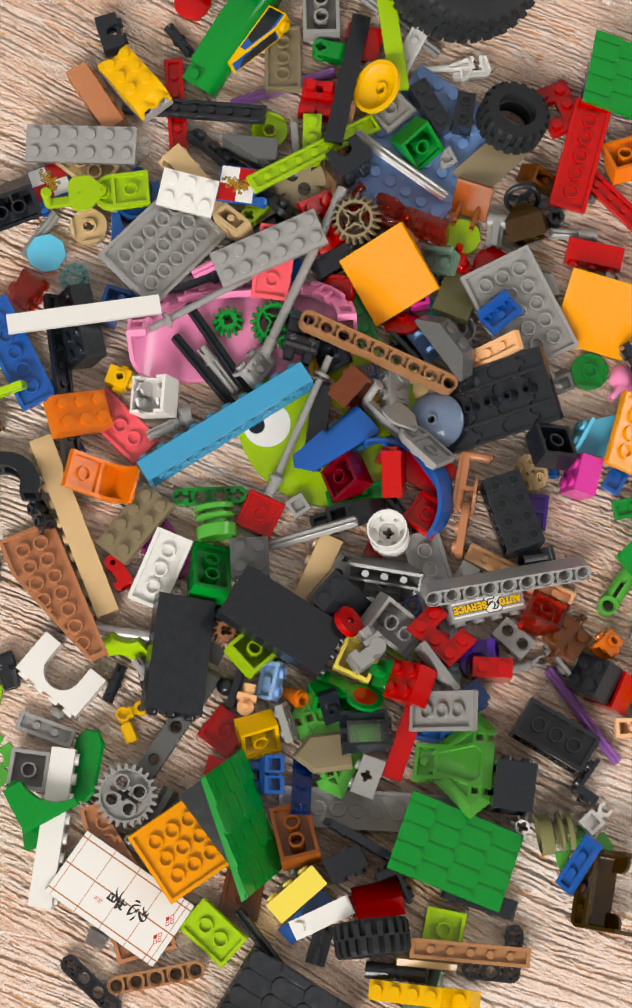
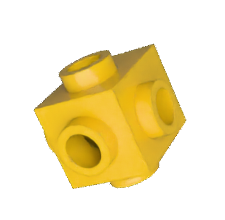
M111 364L104 380L105 385L110 387L113 392L122 394V392L128 393L129 388H132L133 372L127 366L120 365L118 367Z

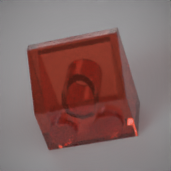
M535 589L518 625V629L533 636L559 632L570 604Z

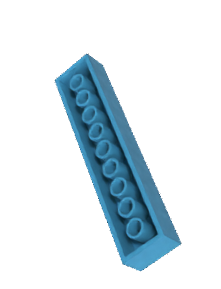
M301 361L297 364L294 362L288 365L286 371L281 374L279 372L275 373L268 382H261L250 393L245 392L239 395L237 401L232 404L228 402L221 407L219 412L208 414L201 423L198 424L196 422L189 426L188 431L183 434L181 432L177 433L170 442H163L152 453L149 454L147 452L141 455L139 461H137L141 472L151 488L156 487L310 392L313 380Z

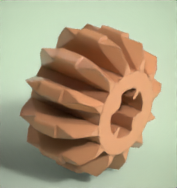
M215 619L218 626L213 625V630H216L212 632V637H216L213 642L216 644L221 640L220 647L223 648L225 642L228 645L240 633H237L238 631L224 622H220L219 619ZM224 628H226L227 630H228L229 628L232 629V630H230V633H231V634H230L229 636H228L227 634H224V635L221 634V633H224V632H223V629H224Z

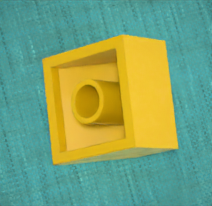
M272 709L234 719L240 750H244L248 761L263 757L265 754L281 751L279 727Z

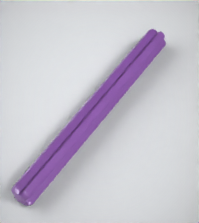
M334 67L302 76V87L304 78L324 81L336 77ZM265 88L232 98L230 102L253 104L284 93L265 94Z
M551 666L546 669L544 674L585 729L601 738L598 746L611 764L616 765L620 762L621 757L572 691L565 687L566 683L554 667Z

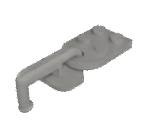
M374 380V383L362 399L361 405L363 409L395 438L400 439L413 455L424 462L426 467L435 470L452 463L456 456L426 429L417 425L415 414L405 405L395 402L384 406L382 409L372 400L378 390L383 388L380 380Z

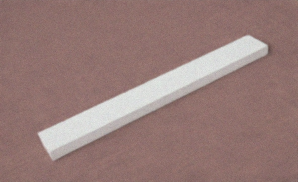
M159 294L6 314L8 333L11 335L160 315L162 311Z

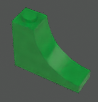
M16 779L6 784L7 788L2 791L24 834L80 804L77 797L59 802L42 799L32 793L23 781L17 782Z

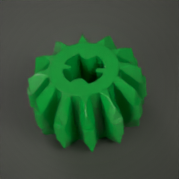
M228 305L225 311L219 308L220 314L214 313L215 320L212 321V324L216 326L214 328L215 332L220 331L221 337L225 333H227L228 338H231V333L237 336V330L242 331L243 326L241 324L245 323L244 319L241 318L242 312H237L236 307L230 310ZM231 319L232 323L226 325L225 320Z

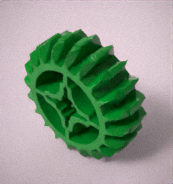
M269 299V305H266L263 301V308L257 306L256 311L258 313H252V317L255 319L250 320V324L255 326L251 327V331L256 332L253 336L254 338H259V344L265 341L273 327L272 322L278 316V314L272 315L268 312L280 311L284 301L282 304H280L279 300H276V303H272V300ZM263 317L269 324L265 332H263L260 327V322ZM285 325L280 332L283 336L277 338L276 344H279L280 349L282 348L286 332Z

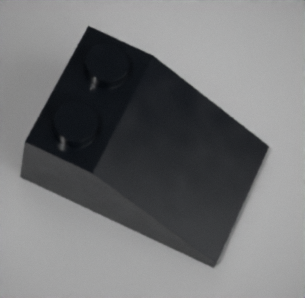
M331 568L306 596L318 608L333 618L335 612L344 606L352 608L361 618L372 603L334 568Z

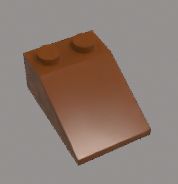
M307 799L268 808L283 871L322 862Z

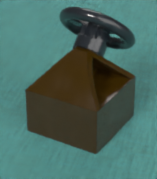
M520 183L510 187L506 191L503 200L505 207L510 211L504 221L510 244L519 247L521 244H529L552 237L547 216L538 209L541 201L538 189L527 183ZM518 189H528L524 194L512 195ZM534 193L535 202L531 205L529 197ZM509 201H515V206L512 207Z

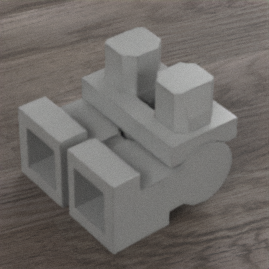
M369 625L360 630L356 636L361 643L359 647L361 652L359 653L355 649L346 659L357 676L371 667L373 662L378 660L386 650V642L381 638L382 634L379 631L374 633Z

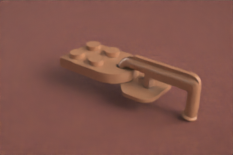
M463 451L460 454L453 494L455 509L461 514L460 521L455 523L454 532L457 540L453 539L451 549L452 555H455V561L463 562L470 516L474 517L479 490V477L477 476L474 487L466 486L470 460L482 461L490 465L494 455L473 451ZM465 492H469V499H473L472 508L471 502L464 501Z

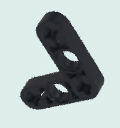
M519 925L508 926L505 930L504 946L518 947L516 945H507L508 941L512 942V936L509 935V931H513V928H516L520 935L516 936L515 943L519 942V947H523L524 933ZM464 963L462 966V973L468 979L515 983L520 978L521 968L483 965L482 977H478L480 973L473 972L472 976H469V972L465 971L466 967H469L472 963ZM473 964V968L480 969V964ZM489 966H493L496 969L497 973L493 978H488L485 974V970ZM499 967H503L502 971L509 972L510 968H512L513 972L516 973V977H512V980H509L508 976L502 975V980L498 979L500 976Z

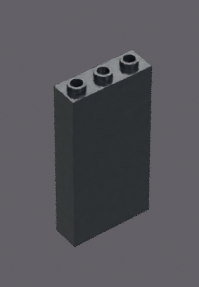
M249 564L215 616L314 680L319 675L323 676L328 669L327 661L334 659L338 652L335 648L338 643L342 645L347 637L337 628L333 617Z
M160 591L154 596L140 710L146 711L145 714H165L166 718L171 719L183 717L184 721L195 722V720L202 717L216 602Z

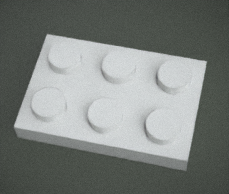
M164 167L156 205L211 219L220 181Z

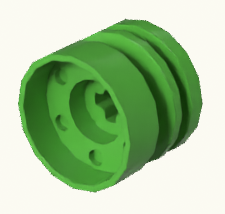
M213 501L194 507V514L198 515L195 517V522L204 523L196 528L198 542H220L237 537L236 523L227 521L235 517V513L232 512L234 509L232 502Z

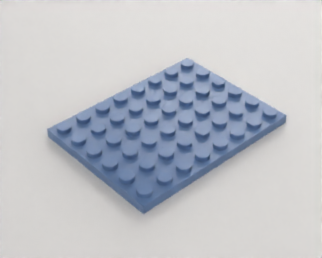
M420 64L408 80L409 85L425 77L453 122L458 91L461 90ZM408 90L400 91V93L415 107L414 103L408 95ZM475 102L470 137L452 134L451 131L439 138L445 149L451 146L458 164L441 171L439 162L442 151L420 171L449 192L445 200L442 201L369 149L368 151L372 155L371 173L365 178L360 177L355 180L356 183L348 189L355 194H360V197L366 195L368 199H373V204H377L379 210L397 222H403L406 228H409L428 242L452 208L457 177L452 172L486 143V139H482L479 134L480 130H477L475 116L480 103ZM416 108L417 112L389 135L381 128L379 132L370 137L400 157L389 140L415 116L422 117Z

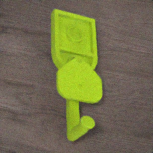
M148 170L109 174L101 177L98 181L89 175L76 176L68 182L69 196L51 198L52 191L47 187L42 188L40 192L45 207L48 209L71 207L73 210L81 211L92 209L97 203L104 210L117 211L148 207L151 204Z

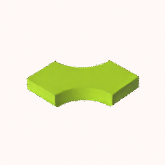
M114 632L102 637L109 654L107 655L108 657L123 655L132 660L138 659L140 656L143 658L147 657L148 646L140 637L127 639L118 636Z

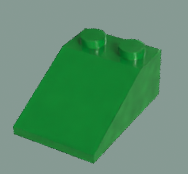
M193 541L187 580V597L216 602V605L222 606L231 592L230 548Z

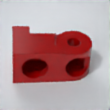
M108 555L104 560L105 567L115 576L117 582L113 585L117 592L121 593L131 587L134 580L123 563L112 555Z

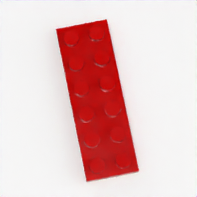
M580 97L575 99L548 205L584 215L611 112L583 102Z

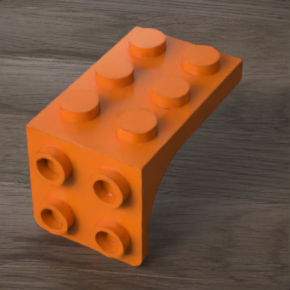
M70 449L61 486L109 504H130L135 498V489L140 479L141 469L138 466L115 464L77 449Z

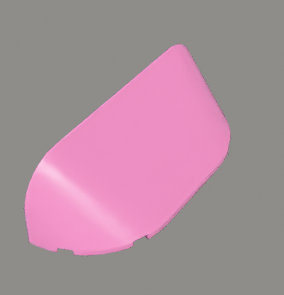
M253 280L197 308L236 365L246 358L245 354L250 349L263 346V343H258L259 338H254L253 335L256 332H252L251 327L255 325L250 324V320L255 319L252 317L253 312L258 313L256 307L263 308V301L266 305H269V300L250 297ZM314 280L310 284L303 283L293 304V309L303 312L312 310L357 331L356 309L352 301L345 299L344 293L330 285ZM205 283L183 292L167 294L160 301L161 311L169 315L183 308L187 303L194 302L223 287L222 283ZM227 305L230 310L236 307L237 312H242L241 318L245 321V323L241 324L243 330H237V336L231 333V338L227 337V333L221 337L220 331L215 332L214 328L216 326L212 324V321L215 320L214 313L220 314L219 308L225 311ZM270 311L268 313L277 315L280 311ZM162 314L130 318L128 320L126 334L129 357L132 366L140 375L157 378L156 374H167L179 380V384L205 382L171 340L174 335L180 334L205 365H207L206 362L197 353L200 347L207 344L211 352L217 357L188 314L172 321L173 326L171 328L165 325L153 332L149 330L148 326L162 319ZM289 316L287 317V319H286V321H285V323H284V325L286 326V328H287ZM263 317L260 322V327L262 331L265 332L269 324ZM231 319L225 320L226 325L232 323ZM325 326L324 332H329L330 329ZM276 344V348L271 353V357L276 361V365L266 377H271L277 372L281 374L286 371L288 365L294 362L296 364L299 363L301 356L294 354L292 361L283 360V350L279 348V344ZM207 367V368L212 372V374L216 377V375L213 373V371L210 369V367Z

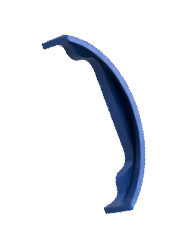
M394 436L366 438L363 444L364 450L375 444H382L385 448L389 445H397L410 452V449ZM412 454L437 490V512L434 522L426 535L429 539L444 530L449 521L453 508V488L444 466L432 470L426 467L421 459Z

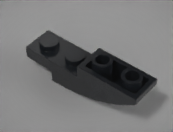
M375 498L327 507L325 512L309 517L311 528L350 516L357 517L358 526L367 524L374 513L387 509L384 498Z

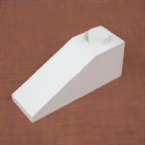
M345 895L288 923L297 941L355 914V911L348 896Z

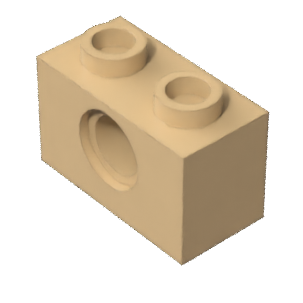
M226 202L212 213L215 224L235 242L254 234L250 221Z

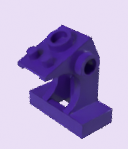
M496 639L477 640L476 644L456 662V664L460 663L461 665L458 667L459 671L468 675L469 661L475 655L499 658V643Z

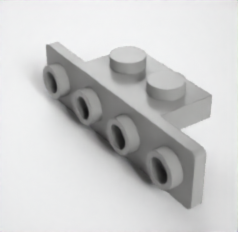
M380 366L379 380L383 384V388L379 391L380 407L383 409L384 406L395 402L405 406L409 405V379Z

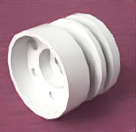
M384 509L374 513L369 519L367 535L374 551L379 555L396 557L407 549L410 542V532L403 515L395 510Z

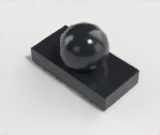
M237 669L234 680L230 677H223L219 679L216 686L217 691L221 695L228 696L225 707L231 710L234 709L237 693L240 691L245 676L239 669Z

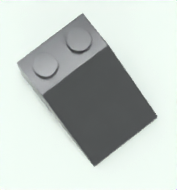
M222 133L223 149L232 153L235 158L250 167L260 170L278 161V138Z

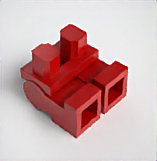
M304 78L298 107V119L303 120V113L322 114V122L328 123L337 83Z

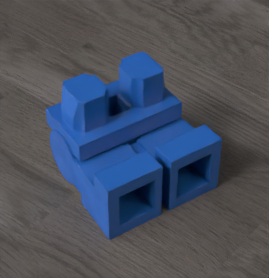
M265 754L264 757H260L257 760L248 761L252 771L257 772V779L253 780L259 794H284V776H279V774L284 773L285 755Z

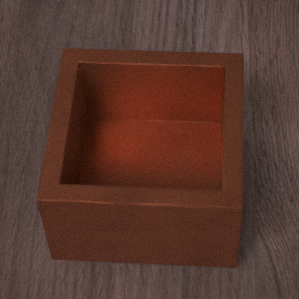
M352 364L343 370L342 376L338 381L332 383L327 394L343 408L351 410L354 406H361L362 399L374 383V380L363 370Z

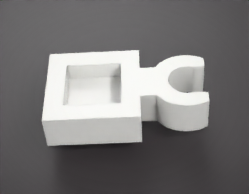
M604 802L597 807L596 812L591 809L577 822L587 834L593 836L605 824L603 819L608 818L612 814V810L608 813L602 811V807L605 805Z

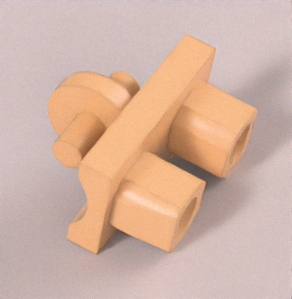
M245 682L243 691H238L237 711L242 716L250 715L254 710V706H257L258 698L255 695L256 685Z

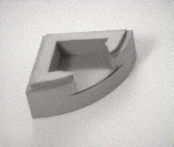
M451 146L444 149L439 162L441 171L458 164Z

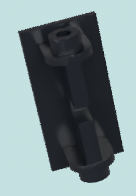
M29 501L27 512L31 515L34 525L38 528L40 534L43 535L44 529H54L56 521L52 514H49L45 501Z
M327 926L312 934L305 960L306 963L320 967L325 966L333 937L332 927Z

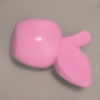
M619 364L611 370L609 384L614 390L607 396L609 401H614L619 395L621 397L624 390L632 393V372L629 366Z

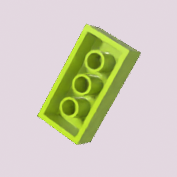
M243 634L238 635L223 651L248 680L252 679L277 657Z

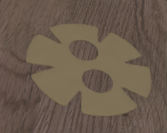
M312 165L299 172L298 178L295 181L285 179L271 187L279 195L286 193L283 198H286L293 207L298 209L296 204L300 202V199L303 201L323 192L314 186H325L326 179L322 167L319 166L311 170ZM307 182L310 185L311 191L308 195H301L298 192L300 183Z

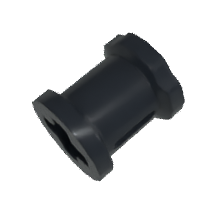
M554 208L548 213L549 227L561 228L565 219L564 212L561 209Z

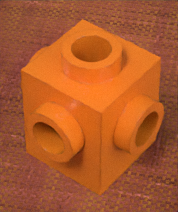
M610 628L605 632L603 630L598 632L594 636L595 641L588 649L596 657L607 660L610 657L614 658L620 652L619 648L624 642Z

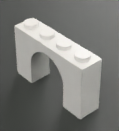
M46 631L16 666L20 670L17 674L25 681L28 678L34 682L32 686L40 693L45 691L49 695L47 699L55 706L58 703L63 706L62 712L68 717L75 716L78 718L107 684V681L90 668L79 683L71 689L57 690L51 687L46 678V669L49 662L63 645Z

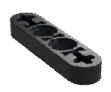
M67 955L61 960L60 966L63 972L100 1008H109L106 1002L103 1005L100 1003L108 994L111 996L108 1000L111 1003L116 1002V1008H122L121 1001L111 994L107 987L77 957ZM73 959L75 961L73 965L76 969L79 966L82 967L75 977L72 975L75 972L72 968L66 969V960L70 961ZM83 972L87 973L90 977L87 984L79 982V975ZM97 986L104 990V995L101 998L93 996V989Z

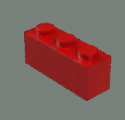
M569 237L563 264H567L571 268L582 267L589 272L601 271L605 274L607 271L613 275L619 274L625 248Z

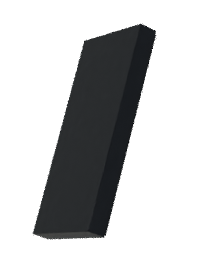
M328 817L324 818L322 822L324 826L389 862L392 852L340 822Z

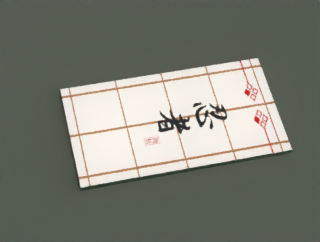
M89 831L84 833L80 842L45 890V892L152 967L156 964V961L194 907L183 897L171 905L153 876Z

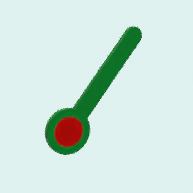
M327 670L323 676L319 675L316 678L331 687L335 686L336 690L346 694L348 703L360 711L373 712L382 706L383 696L373 686L367 684L353 685Z

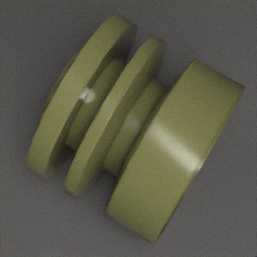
M568 809L562 810V819L559 811H555L554 821H551L548 813L534 815L535 832L542 856L556 854V844H559L562 852L567 850L566 843L570 851L576 850L577 833L575 823Z

